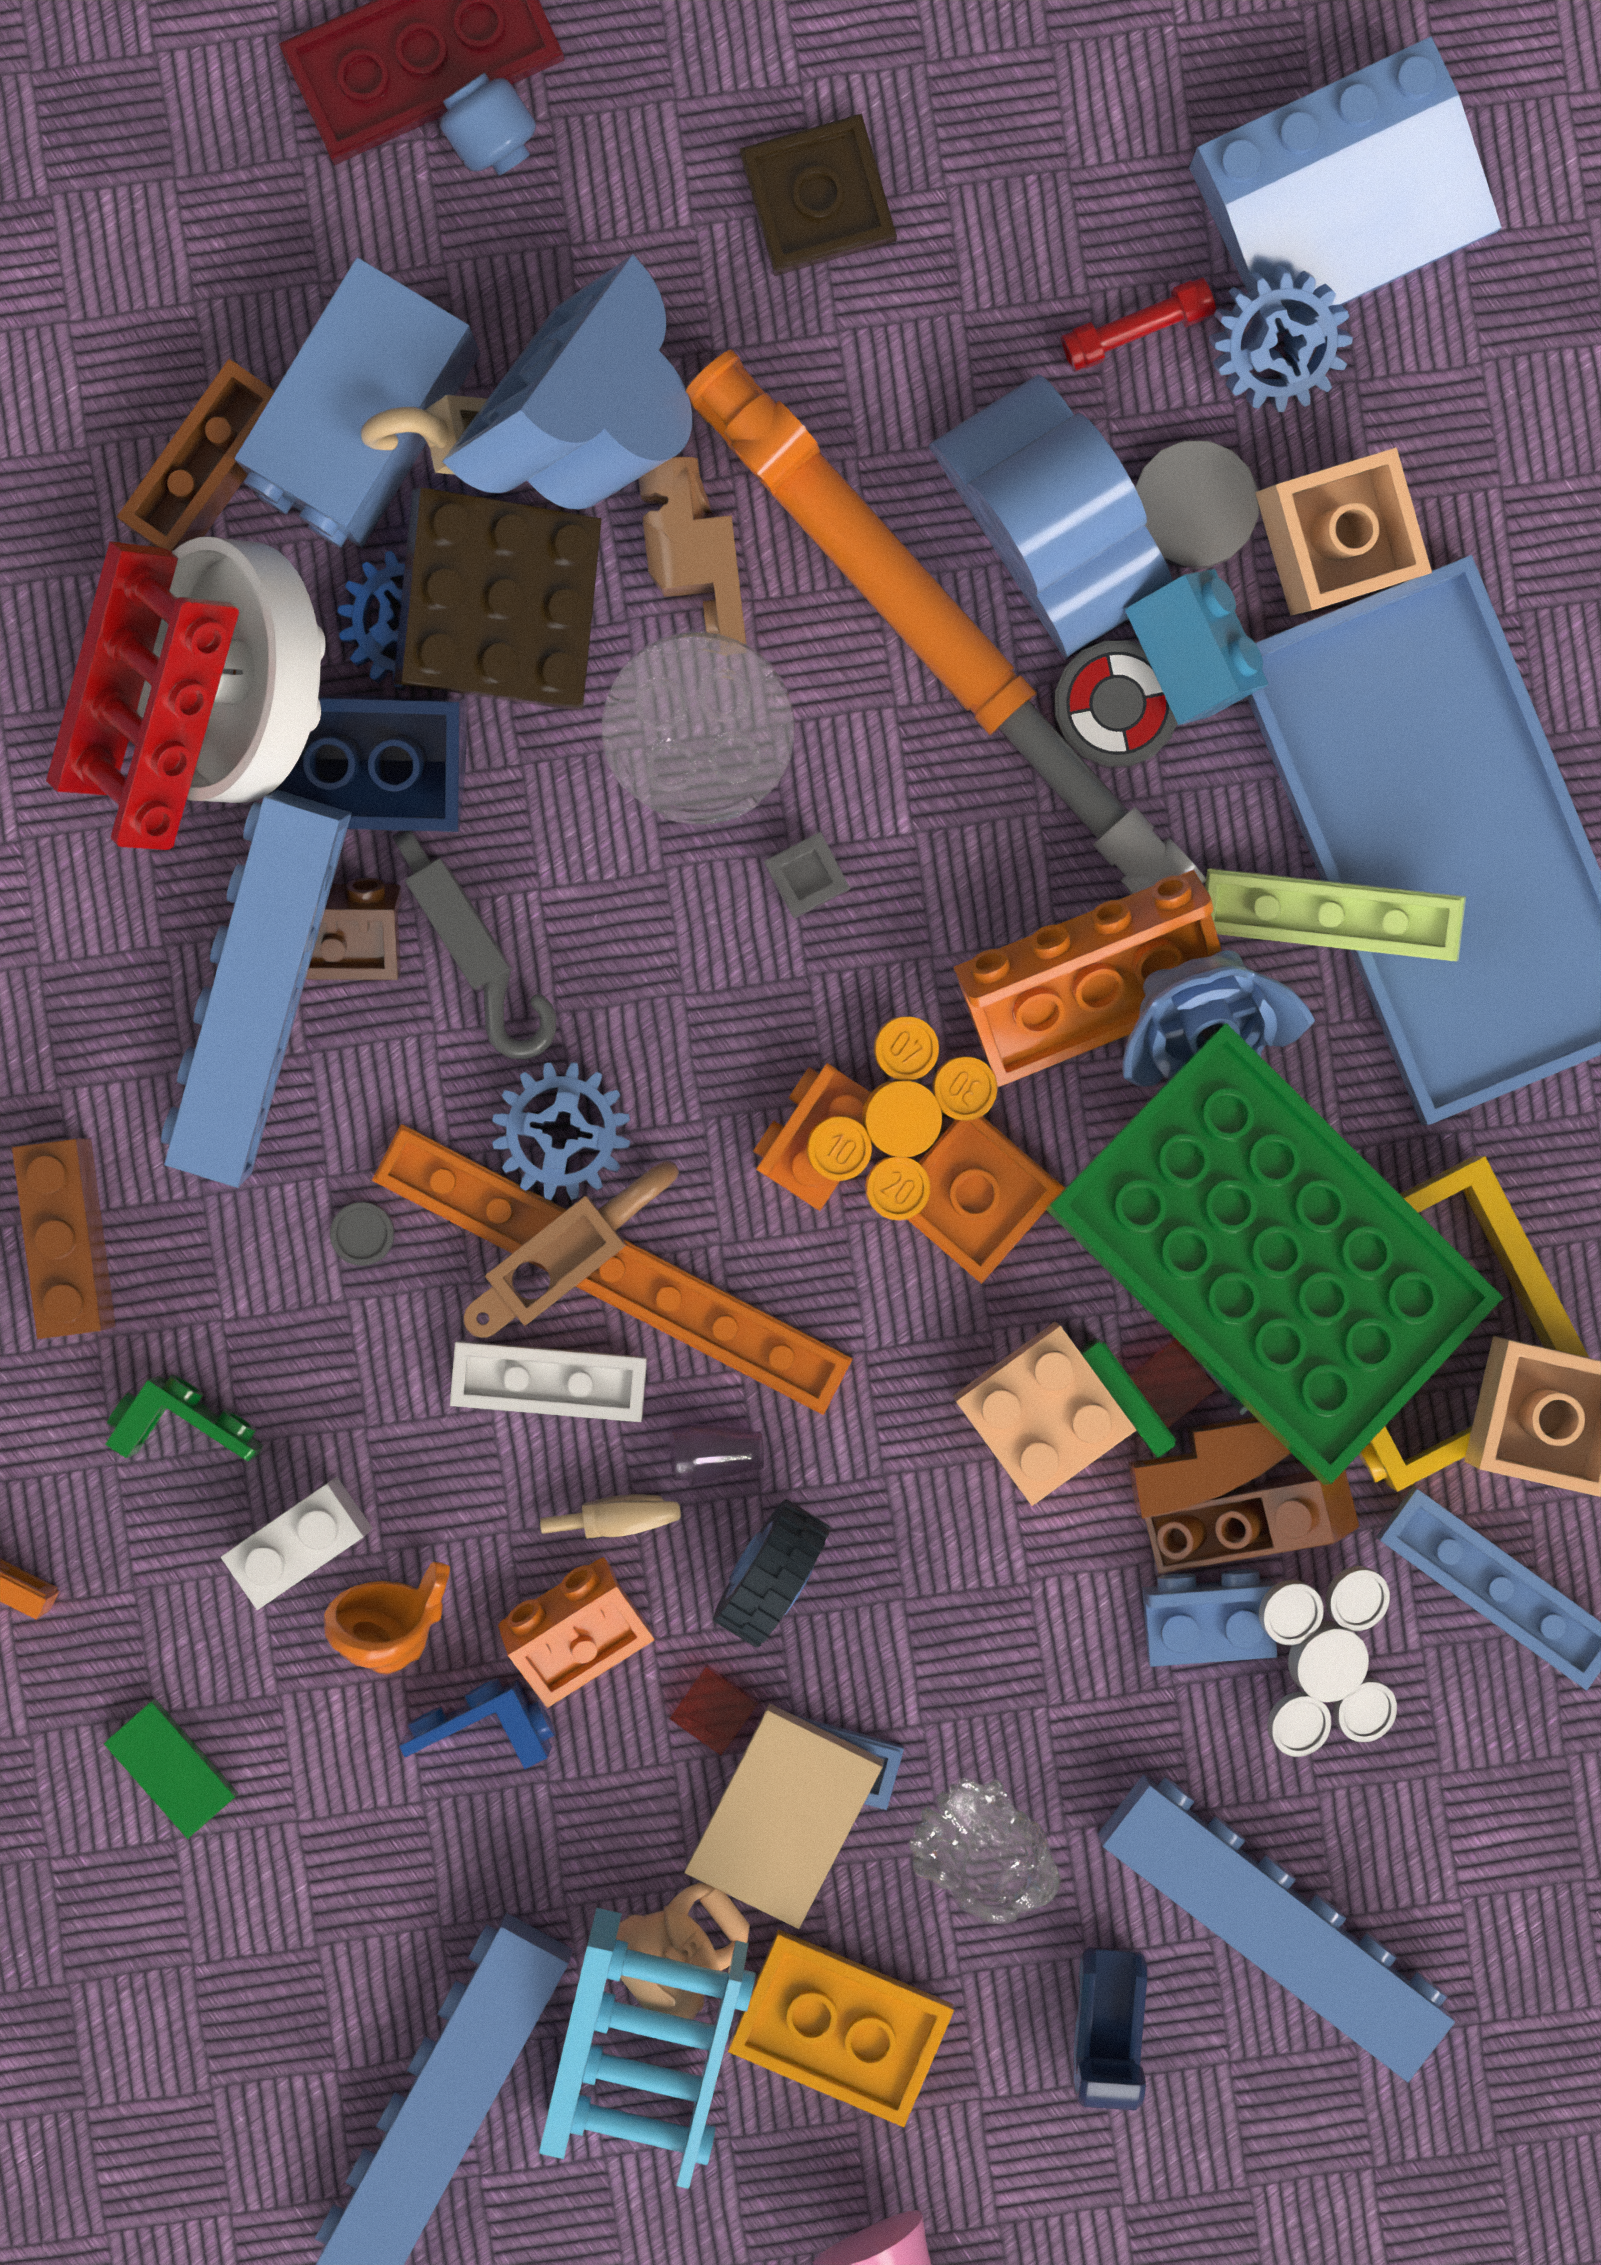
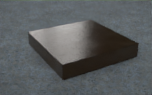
M862 113L739 148L740 158L774 276L896 242L897 234Z

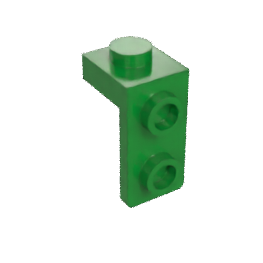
M171 1374L167 1380L161 1376L147 1380L137 1397L128 1392L118 1403L107 1421V1424L115 1430L105 1445L125 1458L139 1452L167 1409L246 1461L257 1457L263 1448V1444L252 1437L256 1432V1428L226 1409L219 1416L199 1402L203 1396L199 1389L174 1374Z

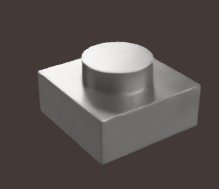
M821 831L764 861L793 919L850 890V886Z

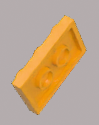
M778 1929L754 1984L747 2012H742L728 2045V2052L901 2127H905L953 2015L954 2005Z

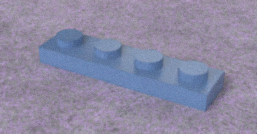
M1414 1486L1411 1488L1376 1538L1587 1691L1601 1672V1622Z

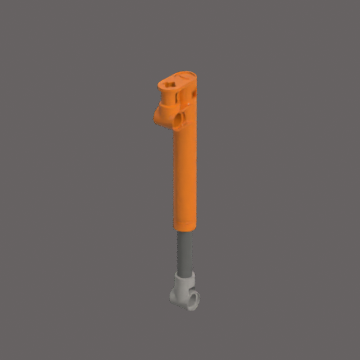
M730 349L706 366L685 391L693 408L707 423L714 427L727 442L730 449L967 711L971 710L976 715L974 719L988 735H992L999 729L1097 837L1098 841L1093 846L1111 866L1115 864L1125 875L1120 881L1131 895L1154 886L1163 878L1178 876L1193 869L1203 884L1206 878L1170 838L1162 841L1153 832L1155 827L1136 806L1129 812L1030 702L1037 694L1034 688L1022 675L1017 676L1013 671L1015 667L822 455L816 440L781 401L775 402L768 393H765L756 384L755 379L743 367L740 357Z

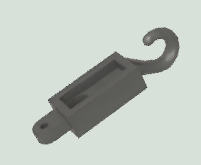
M401 830L397 832L392 838L414 872V875L407 878L405 882L473 990L478 992L484 991L485 1030L490 1044L497 1052L510 1059L527 1060L541 1055L551 1045L556 1033V1013L552 1004L542 994L533 995L530 1004L540 1017L537 1032L526 1040H516L507 1034L504 1027V1000L510 974L513 971L512 966L447 863L441 858L432 863L413 831Z

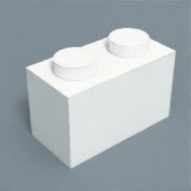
M335 1477L221 1556V1559L256 1610H258L362 1539L373 1528L339 1478Z

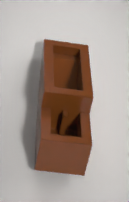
M1255 1416L1187 1427L1190 1446L1189 1453L1128 1462L1136 1513L1142 1519L1184 1510L1222 1496L1260 1476L1291 1454V1452Z

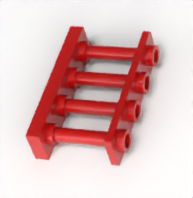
M109 541L46 782L57 792L108 795L119 805L111 833V840L119 847L169 850L175 843L239 610L230 602L188 597L178 598L170 592L179 558L167 548ZM163 619L169 625L159 658L153 650ZM146 680L152 687L142 718L137 713ZM130 741L135 745V749L126 777L120 771L127 745Z

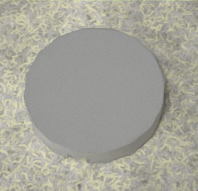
M1182 441L1161 450L1143 468L1135 486L1147 517L1145 526L1157 544L1165 562L1172 566L1208 569L1230 560L1250 539L1259 517V505L1255 492L1259 490L1250 468L1232 450L1211 441Z

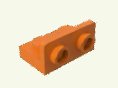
M826 1063L820 1073L808 1067L788 1097L798 1107L785 1126L773 1120L753 1150L754 1153L763 1158L756 1170L818 1211H821L840 1181L822 1176L810 1164L806 1150L809 1134L820 1121L831 1116H846L863 1126V1108L871 1092L829 1063Z
M604 1557L599 1558L590 1565L575 1568L564 1577L560 1584L535 1600H526L517 1605L509 1613L508 1617L498 1624L508 1657L546 1708H549L655 1640L650 1627L618 1584L612 1567Z

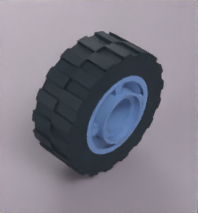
M787 1499L782 1501L760 1532H757L738 1560L729 1578V1584L715 1609L716 1611L712 1618L713 1622L752 1646L760 1647L802 1592L830 1532V1525Z

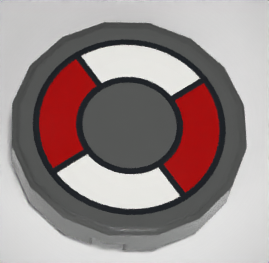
M1103 641L1082 650L1064 668L1054 692V720L1061 736L1080 757L1103 768H1130L1151 759L1172 738L1177 725V721L1142 646L1132 641Z

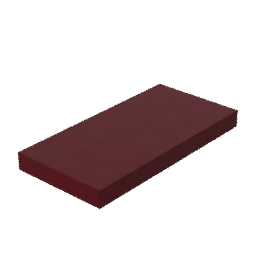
M373 0L279 43L334 166L442 117L448 110L443 101L483 73L487 75L490 81L496 78H504L511 84H514L565 60L539 0Z

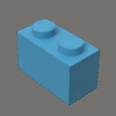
M1215 569L1185 574L1125 609L1178 725L1208 718L1269 685L1262 671L1263 659L1260 650L1254 641L1246 636L1235 613L1236 601L1227 583L1219 578Z

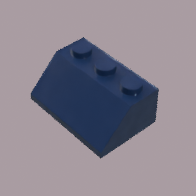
M318 694L321 705L319 723L313 731H310L295 766L274 791H284L351 812L347 829L459 832L466 770L467 698Z

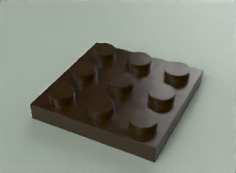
M423 487L412 490L394 684L568 710L583 709L602 518Z

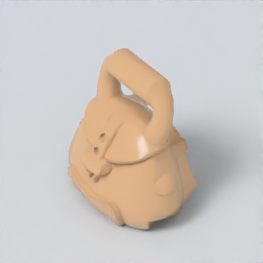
M697 1883L681 1891L668 1906L664 1907L663 1911L644 1916L638 1914L627 1916V1919L620 1921L616 1940L628 1942L627 1949L722 1971L730 1966L735 1942L747 1943L750 1924L726 1893L706 1883ZM699 1899L731 1941L728 1946L714 1950L706 1933L688 1916L696 1900ZM623 1975L620 1977L645 2009L693 2020L697 2013L702 2011L704 2006L703 1994Z

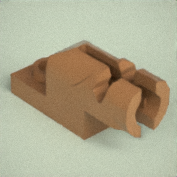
M673 457L639 478L641 499L650 504L659 503L663 505L659 511H648L642 519L648 573L664 597L715 592V600L703 601L707 640L720 638L722 655L747 652L732 515L706 518V513H712L699 474L698 458Z

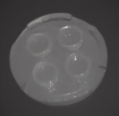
M687 632L671 635L653 642L634 655L614 680L605 703L602 718V740L605 755L614 776L623 789L626 788L634 797L649 808L665 815L664 818L686 824L702 825L724 822L739 817L758 806L759 802L776 786L786 767H788L795 737V719L792 702L787 688L772 665L746 644L724 635L709 632Z

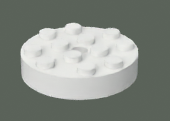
M198 537L185 542L172 551L179 559L170 592L178 598L188 597L230 602L239 610V615L187 799L192 801L248 803L265 797L285 780L298 761L310 731H313L319 723L321 716V705L318 699L320 663L325 652V636L322 629L317 626L313 606L301 577L290 561L279 551L258 542L217 537ZM163 619L153 650L159 658L169 625ZM233 669L236 670V675H233ZM146 680L137 713L142 718L152 687Z

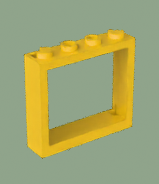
M1472 1156L1400 1193L1419 1213L1463 1190L1543 1347L1589 1357L1485 1156ZM1385 1426L1361 1451L1359 1456L1362 1463L1368 1468L1375 1483L1384 1479L1387 1486L1398 1492L1466 1457L1472 1426L1403 1461Z

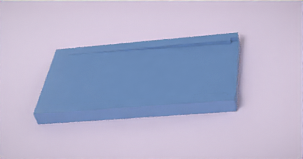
M1472 555L1433 570L1430 574L1411 579L1255 643L1262 655V671L1269 685L1247 696V699L1321 880L1466 896L1459 960L1457 962L1350 949L1421 1125L1433 1124L1601 1055V871Z

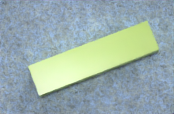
M1214 868L1207 869L1205 888L1211 896L1214 907L1211 915L1216 932L1219 935L1456 962L1459 960L1466 896Z

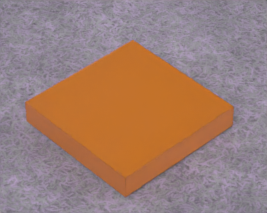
M983 1116L969 1121L955 1119L918 1162L929 1177L930 1195L925 1207L917 1215L907 1220L982 1284L1046 1211L1045 1208L1065 1187Z

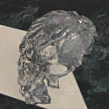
M964 1777L958 1780V1784H950L949 1794L942 1791L936 1797L941 1813L929 1806L921 1811L923 1822L916 1824L913 1831L916 1837L911 1838L909 1842V1848L914 1855L912 1860L913 1870L920 1877L935 1882L939 1888L952 1891V1897L965 1912L993 1924L1005 1925L1015 1922L1021 1912L1035 1910L1045 1906L1054 1899L1061 1881L1059 1870L1053 1860L1044 1830L1037 1822H1031L1023 1811L1014 1808L1001 1782L995 1779L981 1785L971 1778Z

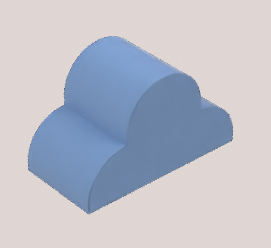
M633 254L554 308L442 462L457 477L476 489L491 493L507 492L528 481L541 495L559 506L569 509H586L601 502L683 450L689 440L692 429V410L689 396L679 374L659 351L666 333V314L663 300L651 275Z
M1035 375L929 444V448L1065 660L1129 620L1125 611L1126 608L1173 582L1169 568L1145 526L1147 517L1141 499L1120 460L1092 422L1081 413L1074 415L1057 390L1042 375Z

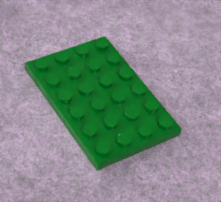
M1227 1023L1220 1026L1045 1208L1323 1485L1332 1484L1504 1298Z

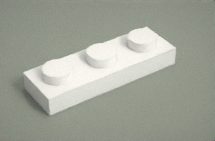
M456 1341L450 1406L641 1422L647 1357Z

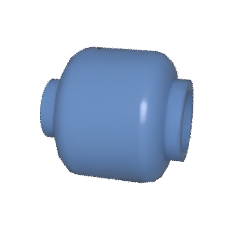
M483 73L443 101L448 110L441 118V129L469 170L478 172L492 166L498 176H500L530 155L524 143L533 136L536 130V123L507 79L496 78L490 81L487 75Z

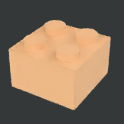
M1397 447L1255 492L1290 616L1312 611L1432 573Z
M1056 1322L1049 1325L953 1395L959 1407L1031 1506L1136 1431L1066 1332Z
M1493 1336L1464 1462L1480 1470L1601 1497V1360Z

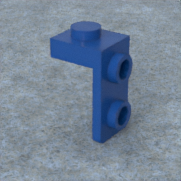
M495 1678L466 1693L464 1697L468 1704L445 1715L442 1707H437L409 1722L407 1726L411 1733L405 1736L399 1744V1748L405 1758L496 1712L524 1769H527L548 1758L552 1748L549 1738L555 1736L556 1733L542 1703L537 1701L530 1704L518 1679L502 1686L499 1679Z

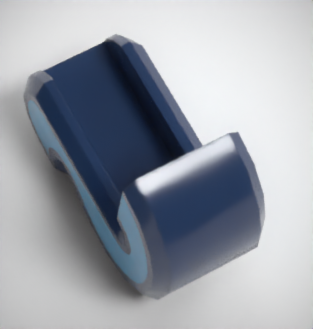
M1089 1947L1081 1954L1078 1976L1079 2005L1076 2016L1073 2053L1075 2097L1082 2107L1136 2111L1143 2104L1146 2090V2080L1140 2062L1147 1989V1960L1139 1950Z

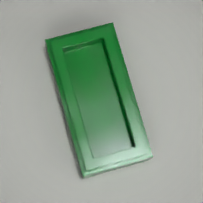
M1093 1338L1079 1348V1352L1135 1427L1137 1434L1151 1453L1159 1458L1173 1448L1176 1439L1107 1345L1101 1339Z
M153 1699L104 1743L107 1749L187 1839L238 1795L237 1790L156 1699Z

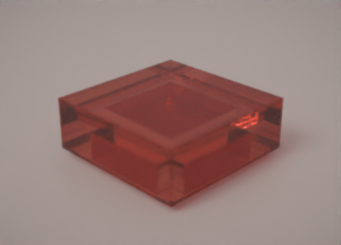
M1176 1338L1169 1341L1129 1374V1377L1167 1428L1217 1389Z
M706 1664L671 1713L669 1719L716 1753L722 1755L758 1705V1700Z

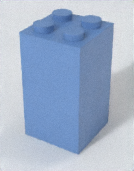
M357 257L234 458L247 474L243 483L255 491L253 494L257 498L287 515L291 506L302 511L299 517L309 524L308 528L335 546L341 548L345 540L348 539L363 548L427 442L418 433L395 434L398 438V446L395 449H372L362 442L361 428L369 418L380 412L398 407H417L425 410L446 395L455 396L481 354L470 326Z

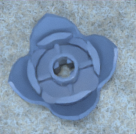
M1225 950L1211 957L1192 959L1172 969L1155 971L1146 978L1143 984V991L1146 996L1140 1005L1139 1020L1128 1038L1123 1057L1122 1074L1128 1082L1142 1087L1155 1086L1164 1076L1170 1079L1212 1034L1225 1023L1261 1057V1052L1266 1045L1284 1047L1298 1040L1315 1022V1019L1308 1006L1291 988L1277 980L1251 970L1244 965L1240 955L1234 951Z

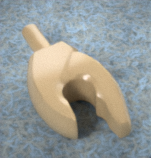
M646 1494L618 1495L584 1503L582 1505V1513L540 1518V1527L542 1534L584 1528L586 1539L602 1536L620 1537L644 1532L677 1521L681 1517L678 1502L664 1501L661 1496Z

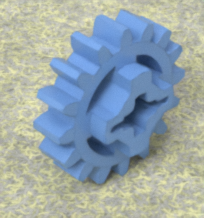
M1284 267L1276 268L1272 283H1267L1258 272L1251 274L1253 290L1244 294L1241 290L1233 287L1229 293L1236 306L1232 311L1217 309L1214 314L1225 326L1224 332L1209 336V343L1216 350L1225 352L1213 361L1214 368L1220 375L1231 374L1225 385L1235 396L1247 390L1246 400L1254 408L1259 409L1267 396H1269L1271 405L1277 412L1285 411L1288 397L1295 396L1306 407L1310 405L1308 389L1317 385L1320 389L1329 392L1332 386L1325 376L1329 368L1345 370L1347 363L1336 354L1337 347H1345L1352 344L1353 337L1346 330L1337 328L1338 325L1349 318L1348 311L1340 304L1331 305L1337 294L1326 283L1315 289L1316 278L1305 270L1298 275L1294 283L1290 272ZM1281 300H1298L1308 304L1312 309L1307 311L1302 307L1292 312L1282 306ZM1254 315L1247 333L1243 334L1247 323ZM1275 320L1288 331L1284 335L1285 346L1283 347L1286 359L1273 348L1278 343L1276 333L1279 332ZM1318 346L1314 356L1309 362V359L1313 353L1314 348ZM1270 368L1277 371L1281 379H1265L1254 375L1250 370L1255 369L1257 372H1261Z
M551 1062L545 1063L543 1069L544 1079L535 1082L526 1072L522 1073L520 1079L525 1090L520 1096L505 1090L501 1096L512 1107L510 1113L494 1114L492 1119L493 1123L506 1128V1136L492 1141L493 1148L497 1150L510 1149L512 1157L504 1163L502 1169L505 1173H509L521 1168L525 1175L522 1178L520 1188L524 1191L530 1189L536 1181L543 1183L546 1200H552L557 1186H566L571 1200L578 1199L579 1183L587 1181L596 1191L600 1190L603 1186L598 1172L602 1167L615 1173L621 1167L610 1156L612 1150L628 1149L630 1144L629 1140L616 1135V1128L630 1121L629 1114H613L611 1106L619 1099L620 1093L618 1090H614L602 1095L597 1090L602 1075L598 1072L590 1076L586 1082L579 1080L577 1063L571 1062L565 1077H557ZM558 1089L555 1104L540 1114L523 1112L526 1106L538 1095ZM580 1094L587 1097L597 1107L603 1119L604 1128L586 1122L577 1108ZM558 1114H565L570 1116V1127L580 1130V1134L590 1135L592 1138L579 1137L578 1140L569 1139L565 1143L564 1149H556L552 1147V1136L542 1133L541 1129L531 1128L530 1126L555 1124ZM518 1135L536 1140L545 1154L542 1170L534 1166L526 1158L520 1147ZM582 1149L600 1151L597 1157L584 1169L575 1173L565 1174L567 1159Z

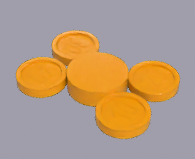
M900 1016L889 1020L880 1028L875 1037L874 1056L876 1062L887 1075L895 1078V1080L879 1085L869 1095L862 1113L863 1126L846 1116L828 1117L820 1121L812 1129L806 1146L807 1156L812 1167L822 1176L836 1181L851 1179L865 1169L871 1157L872 1144L879 1150L891 1155L880 1160L872 1167L865 1184L866 1197L871 1207L883 1217L891 1220H906L917 1215L925 1207L929 1199V1177L919 1163L908 1157L921 1154L935 1142L942 1125V1112L957 1120H974L990 1110L997 1096V1081L993 1071L981 1060L969 1056H959L946 1061L934 1076L932 1092L923 1085L911 1081L926 1075L934 1067L939 1054V1043L934 1030L923 1020L911 1016Z

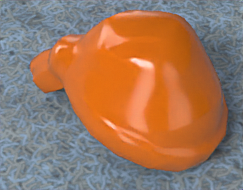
M432 1562L424 1574L418 1589L399 1582L378 1581L360 1584L341 1592L329 1603L324 1613L326 1639L333 1649L356 1666L369 1668L379 1674H391L401 1670L412 1661L418 1660L425 1648L430 1626L441 1619L443 1611L442 1597L449 1579L450 1566L442 1562Z

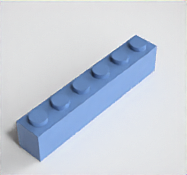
M280 790L265 796L262 804L258 802L253 803L243 833V839L252 842L246 865L237 864L227 890V901L235 903L229 927L220 926L211 949L210 962L218 964L212 988L208 986L203 988L194 1012V1023L202 1025L196 1048L189 1046L186 1049L178 1071L177 1083L186 1085L180 1108L173 1106L170 1109L162 1130L161 1143L169 1145L165 1166L236 1188L252 1174L351 812Z
M1143 1774L1097 1833L1102 1846L1408 2083L1455 2023L1449 2012L1442 2005L1448 1996L1419 1972H1416L1412 1979L1409 1980L1391 1966L1397 1959L1396 1955L1370 1934L1366 1933L1359 1941L1341 1927L1347 1918L1324 1898L1315 1894L1309 1902L1294 1891L1291 1885L1295 1882L1296 1878L1275 1860L1265 1855L1260 1863H1258L1241 1850L1240 1847L1245 1842V1839L1226 1822L1215 1816L1208 1824L1192 1812L1189 1808L1195 1800L1170 1779L1164 1777L1159 1785H1157Z
M508 1913L503 1917L497 1930L487 1924L485 1925L468 1957L469 1960L478 1964L467 1985L455 1980L437 2014L447 2020L436 2041L426 2036L423 2038L406 2070L416 2076L406 2097L396 2092L393 2093L376 2125L377 2128L386 2132L375 2153L363 2148L345 2182L355 2188L344 2209L335 2204L332 2205L315 2236V2240L324 2244L316 2265L405 2264L566 1970L572 1954V1948Z

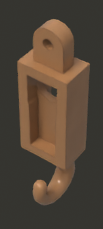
M663 1161L657 1164L600 1208L595 1205L588 1195L580 1199L485 1275L492 1287L473 1301L465 1310L464 1325L473 1336L484 1338L497 1333L515 1317L524 1326L529 1324L627 1246L616 1230L676 1180L679 1174L677 1165L672 1161ZM534 1261L540 1263L549 1273L550 1284L548 1290L537 1299L522 1297L513 1286L514 1272L524 1262ZM481 1312L488 1314L489 1321L487 1324L479 1322L478 1316Z

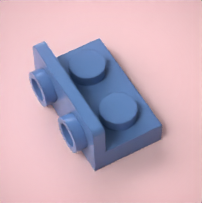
M1227 1570L1221 1572L1220 1582L1196 1583L1195 1574H1168L1157 1577L1158 1586L1142 1587L1147 1658L1150 1667L1277 1658L1276 1641L1265 1633L1259 1621L1261 1601L1268 1590L1275 1584L1269 1578L1260 1579L1259 1570Z

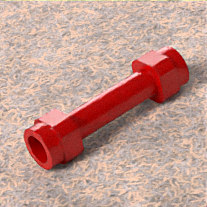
M1202 277L1173 287L1171 291L1172 297L1096 329L1089 322L1060 336L1062 348L1071 369L1076 372L1102 363L1105 359V352L1181 321L1186 328L1215 314V301L1206 280Z

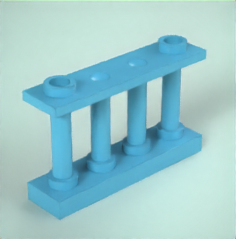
M596 1908L539 2154L564 2159L570 2133L583 2136L584 2130L681 2152L682 2158L676 2186L689 2189L695 2163L708 2165L716 2126L707 2125L706 2120L734 2011L737 2009L747 2012L756 1972L744 1970L749 1943L736 1941L728 1973L627 1949L628 1942L616 1940L622 1913ZM623 1975L720 1998L721 2001L715 2025L616 2002L615 1994L604 1992L606 1979L620 1981V1977ZM609 2027L707 2050L702 2076L602 2053L604 2046L591 2043L594 2031L607 2034ZM596 2079L695 2102L689 2127L590 2104L591 2097L579 2094L581 2084L583 2082L595 2085Z

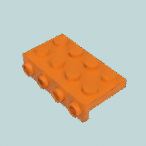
M1194 869L1178 876L1163 878L1154 886L1122 899L1104 902L1094 910L1058 925L1042 927L1033 935L998 949L983 951L973 959L953 967L986 1061L995 1075L997 1087L1131 1034L1139 1020L1140 1005L1146 996L1143 991V984L1150 974L1161 969H1172L1192 959L1211 957L1222 951L1211 915L1214 910L1211 896Z

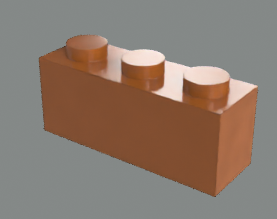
M229 358L126 502L117 518L154 547L167 548L171 552L189 540L204 537L247 477L246 472L234 458L275 390Z
M70 1139L12 1147L37 1339L98 1332L116 1327L91 1139Z

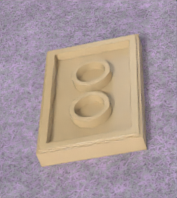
M769 1703L687 1864L685 1874L799 1929L880 1774L884 1759Z

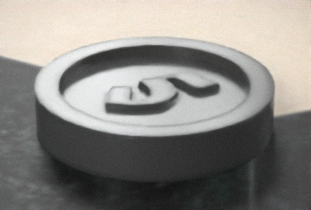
M357 1202L344 1207L335 1216L330 1229V1239L335 1252L340 1258L353 1265L365 1266L380 1261L389 1253L395 1239V1228L391 1217L383 1208L369 1202Z

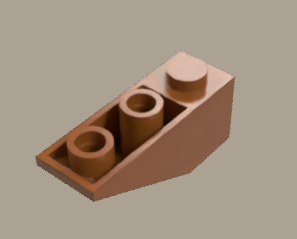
M1346 1470L1332 1484L1323 1485L1308 1471L1238 1487L1222 1496L1187 1509L1145 1518L1158 1574L1334 1544L1360 1527Z

